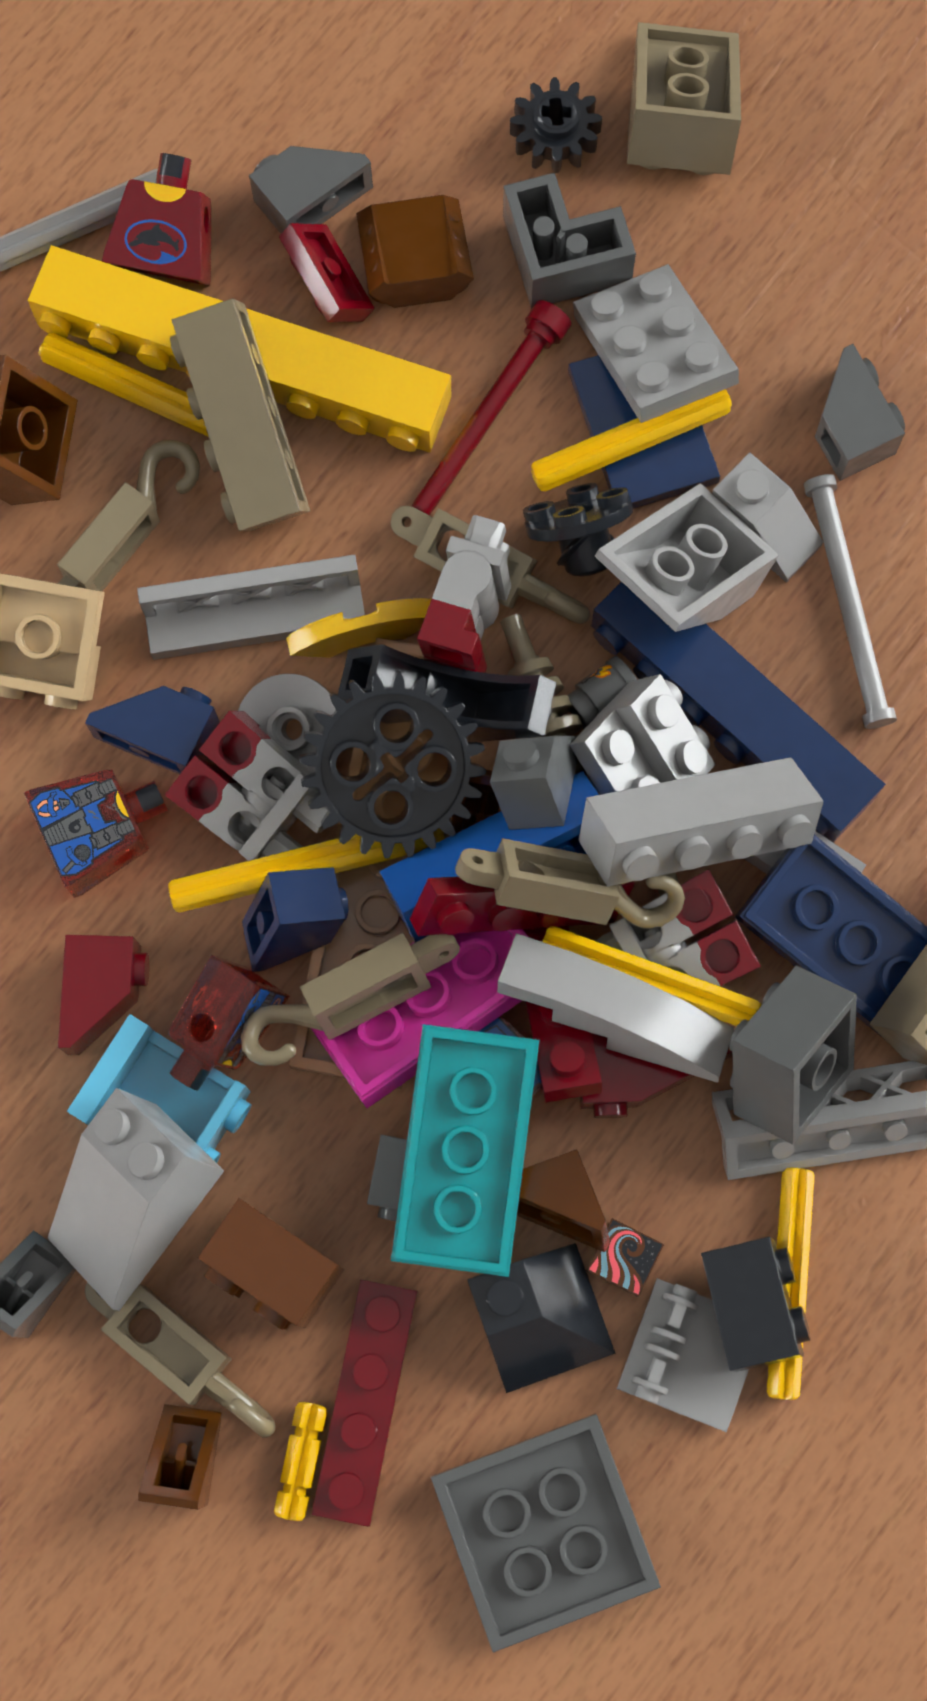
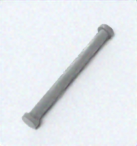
M831 474L819 475L807 480L803 485L806 496L813 499L866 709V714L862 716L864 727L866 729L880 728L897 721L894 708H888L833 493L837 489L836 479Z

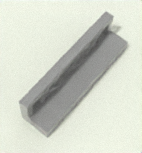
M356 555L137 588L139 604L146 618L150 654L153 660L286 640V637L292 632L312 622L340 612L347 619L365 615Z
M908 1061L852 1070L793 1145L744 1119L732 1121L729 1110H734L733 1089L712 1092V1105L722 1136L723 1166L727 1179L733 1180L783 1172L786 1168L790 1167L808 1168L927 1149V1091L911 1093L899 1088L904 1082L927 1080V1065ZM860 1089L873 1094L869 1100L857 1102L843 1097L847 1091Z

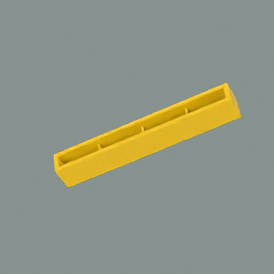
M52 245L28 298V303L37 324L47 333H56L65 338L68 335L85 339L91 346L104 353L116 354L118 351L136 356L140 362L153 369L166 370L167 367L185 372L189 378L187 367L181 368L171 348L170 336L176 334L171 319L223 302L222 300ZM247 309L277 403L286 405L290 412L302 418L314 419L316 416L334 421L341 429L351 434L365 435L368 432L386 438L390 445L403 451L414 452L416 449L431 453L452 397L451 375Z

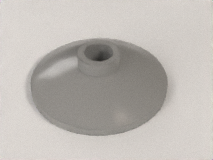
M279 674L266 678L255 685L244 697L238 711L246 712L260 725L259 728L299 760V755L316 751V746L304 739V732H321L323 726L315 718L314 712L318 710L332 715L336 709L329 697L331 693L317 681L298 674ZM293 719H297L302 725V734L296 740L290 739L286 732L288 723ZM304 765L310 772H315V767Z

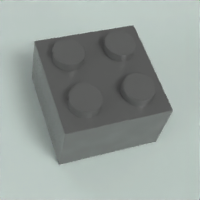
M797 965L782 983H774L765 994L759 1010L750 1020H742L735 1028L730 1039L729 1049L733 1052V1073L730 1079V1086L733 1088L734 1114L793 1145L854 1069L857 994Z

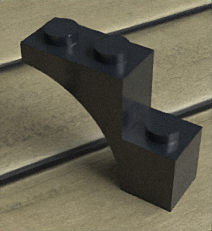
M384 644L348 650L338 695L345 701L352 698L349 688L350 680L353 679L363 691L371 689L370 680L372 673L377 672L384 686H391L395 671H401L405 680V687L411 688L417 677L421 675L426 678L425 694L430 696L441 685L447 689L446 698L443 702L445 708L457 701H461L465 705L463 712L456 719L457 722L474 720L478 725V728L466 737L468 742L542 737L545 735L547 722L551 715V704L556 682L542 675H500L464 670L420 659ZM400 709L390 710L381 718V722L386 724L411 722L409 714Z

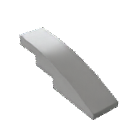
M516 933L498 980L497 993L553 1009L552 1021L607 1037L606 1049L718 1083L734 1028L690 1003L636 977L577 953Z

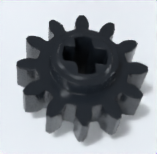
M553 77L550 81L549 91L543 92L539 85L532 83L530 84V101L521 97L515 99L514 114L516 116L510 118V135L517 137V155L527 154L529 151H532V168L540 167L543 161L547 159L551 160V167L554 173H559L562 167V160L569 159L573 166L579 168L581 167L582 150L587 153L596 152L598 139L596 135L601 133L602 116L594 113L596 105L595 96H587L582 100L579 99L580 85L578 82L572 83L568 91L560 90L559 80L557 77Z

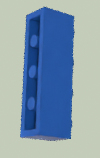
M583 771L574 775L564 826L509 830L503 813L500 811L456 833L453 837L450 836L437 842L436 848L433 850L427 847L415 853L412 857H407L379 871L392 901L415 943L427 937L417 935L410 917L428 878L459 877L456 874L455 866L463 850L474 848L496 852L502 838L586 854L578 841L586 798L599 794Z

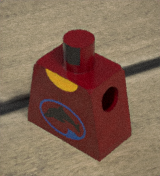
M160 153L155 183L135 179L128 181L103 252L102 262L129 271L210 286L212 205L211 199L205 194L187 189L191 159L174 154Z

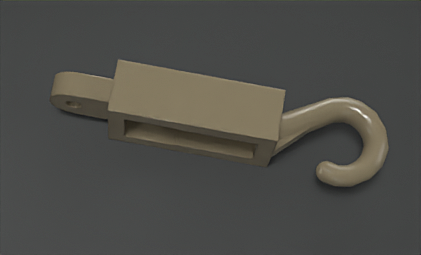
M163 440L153 444L145 451L140 463L136 489L125 482L58 562L57 566L63 575L58 584L103 591L160 522L157 514L154 489L158 463L167 457H176L184 463L186 474L176 484V490L180 494L189 492L197 483L200 463L197 454L188 444L178 440Z
M401 506L395 510L391 517V528L394 533L418 546L413 557L441 572L447 562L438 553V546L444 534L455 530L466 536L470 525L439 508L434 517H431L414 507ZM407 518H410L412 522L409 527L404 525ZM509 546L510 553L507 565L512 587L507 601L498 599L499 603L513 609L519 596H522L572 622L584 624L588 621L590 611L587 606L532 576L531 574L538 560Z
M502 838L496 852L474 848L463 850L455 866L456 874L465 882L494 888L497 905L607 925L615 910L630 923L641 928L664 926L676 918L683 909L685 900L681 885L670 876L660 875L646 878V884L649 888L664 890L668 896L667 900L654 908H642L626 894L621 884L607 887L587 854Z
M401 933L300 986L308 1004L269 1005L257 1009L243 1024L240 1036L242 1050L250 1061L261 1066H278L286 1063L295 1056L296 1047L288 1043L275 1051L263 1049L259 1044V1035L264 1027L273 1023H293L324 1031L327 1038L331 1040L431 988L425 974L454 959L460 951V946L454 935L447 934L429 935L409 945L404 933Z
M87 1282L85 1286L87 1301L108 1319L101 1331L186 1403L196 1405L202 1396L206 1394L236 1415L260 1437L268 1438L274 1433L275 1421L270 1414L221 1374L232 1358L151 1290L139 1284L120 1311L113 1310ZM142 1309H151L160 1317L161 1321L159 1335L152 1342L139 1343L129 1332V1323Z

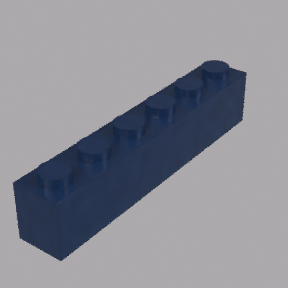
M620 582L594 608L591 627L595 629L593 635L598 643L613 655H617L620 652L635 665L633 671L638 679L661 674L664 680L675 684L683 697L680 707L691 725L697 727L701 725L716 739L714 741L715 747L727 760L736 765L742 762L745 766L791 757L824 801L815 831L834 843L877 798L886 785L707 624L675 632L623 582Z

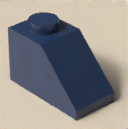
M161 686L91 712L85 724L94 738L180 775L195 755H204L199 749L220 721L214 707L210 706L212 700L203 693L189 687H182L180 692L166 686Z
M334 867L267 873L242 920L252 972L265 971L331 943L343 922L346 921L349 911L346 891L342 887L338 888Z

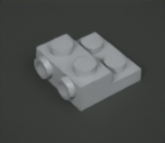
M661 674L629 682L569 745L600 795L708 774L715 766L707 751L710 747V740L707 734L701 728L691 725L680 707L683 701L681 691L672 682L664 680Z

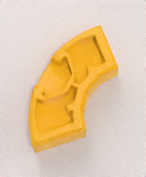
M413 598L376 603L377 610L367 615L347 619L340 612L312 622L286 637L290 656L331 658L348 649L376 642V638L388 640L406 639L421 629L431 599Z

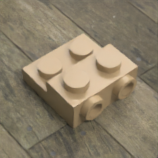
M0 573V697L23 700L25 691L45 694L44 704L67 709H77L78 700H92L101 646L96 644L105 592Z

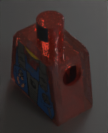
M103 770L24 792L64 887L74 898L83 895L146 853L149 846L139 824L168 811L155 781L125 793L113 770Z
M211 955L169 1028L168 1035L185 1047L170 1070V1075L187 1087L198 1091L214 1066L232 1070L238 1069L247 1058L242 1050L240 1039L243 1024L257 1009L269 1005L285 1004L290 996L257 973L252 972L248 967ZM269 1025L263 1028L259 1035V1039L262 1037V1035L267 1030Z

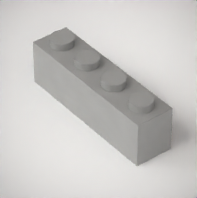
M790 757L587 797L578 841L608 887L811 844L824 801Z

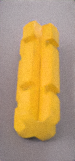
M299 1402L295 1407L292 1426H296L295 1434H290L280 1478V1482L284 1483L283 1491H278L274 1507V1514L279 1518L302 1521L306 1517L310 1499L309 1496H306L307 1488H312L322 1441L318 1439L319 1431H324L327 1417V1409L322 1405Z

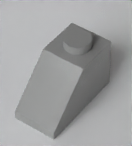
M750 452L713 489L712 494L779 554L771 570L786 583L823 545V540L791 487Z

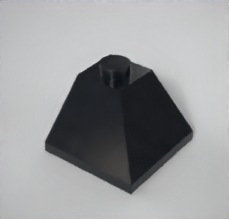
M576 1243L510 1264L509 1277L481 1274L467 1279L506 1393L616 1354Z

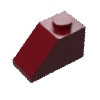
M65 935L58 1048L67 1055H80L138 1002L139 986L148 985L150 971L149 954L141 952V945L133 936Z

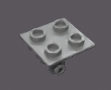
M657 1278L616 1389L727 1432L749 1369L739 1372L729 1370L711 1299L701 1296L696 1291L682 1285H673Z

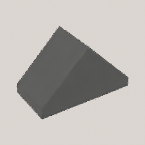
M34 1230L0 1263V1329L11 1337L16 1338L30 1337L76 1271L50 1241Z

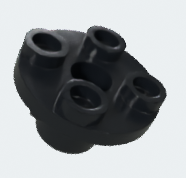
M596 483L581 484L566 491L567 499L555 503L552 501L539 502L523 509L527 536L535 541H558L562 555L557 561V565L564 566L566 572L570 575L579 577L595 575L608 569L595 555L598 549L615 539L609 533L608 528L621 523L633 513L632 501L627 488L619 487L599 492Z

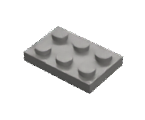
M669 264L573 302L575 319L641 423L739 384L738 367Z

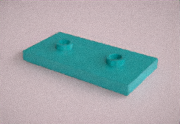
M423 1024L391 1261L509 1277L539 1040Z

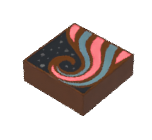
M612 1218L607 1227L610 1243L606 1252L596 1249L586 1271L639 1297L664 1244Z

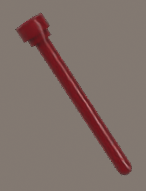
M538 300L525 318L527 326L524 329V334L526 337L411 507L428 515L432 514L543 348L549 349L552 344H559L572 326V322L560 308L544 300Z

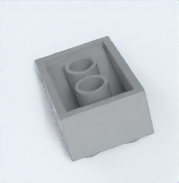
M701 483L598 549L595 555L606 568L675 632L721 620L751 599L779 556L776 551Z
M116 1088L81 1134L47 1239L113 1310L120 1311L223 1174L224 1170L157 1104Z

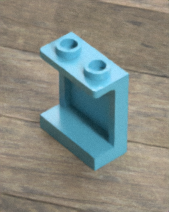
M129 1014L66 1112L89 1125L116 1088L157 1104L217 1163L221 1153L215 1150L227 1130L234 1134L244 1122L252 1106L251 1103L246 1101L251 1091L241 1082L226 1076L158 1034L149 1025ZM201 1068L207 1071L210 1070L209 1075L198 1091L189 1088Z

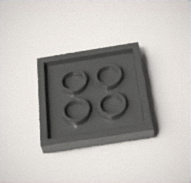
M597 1414L590 1415L431 1476L493 1653L661 1588Z

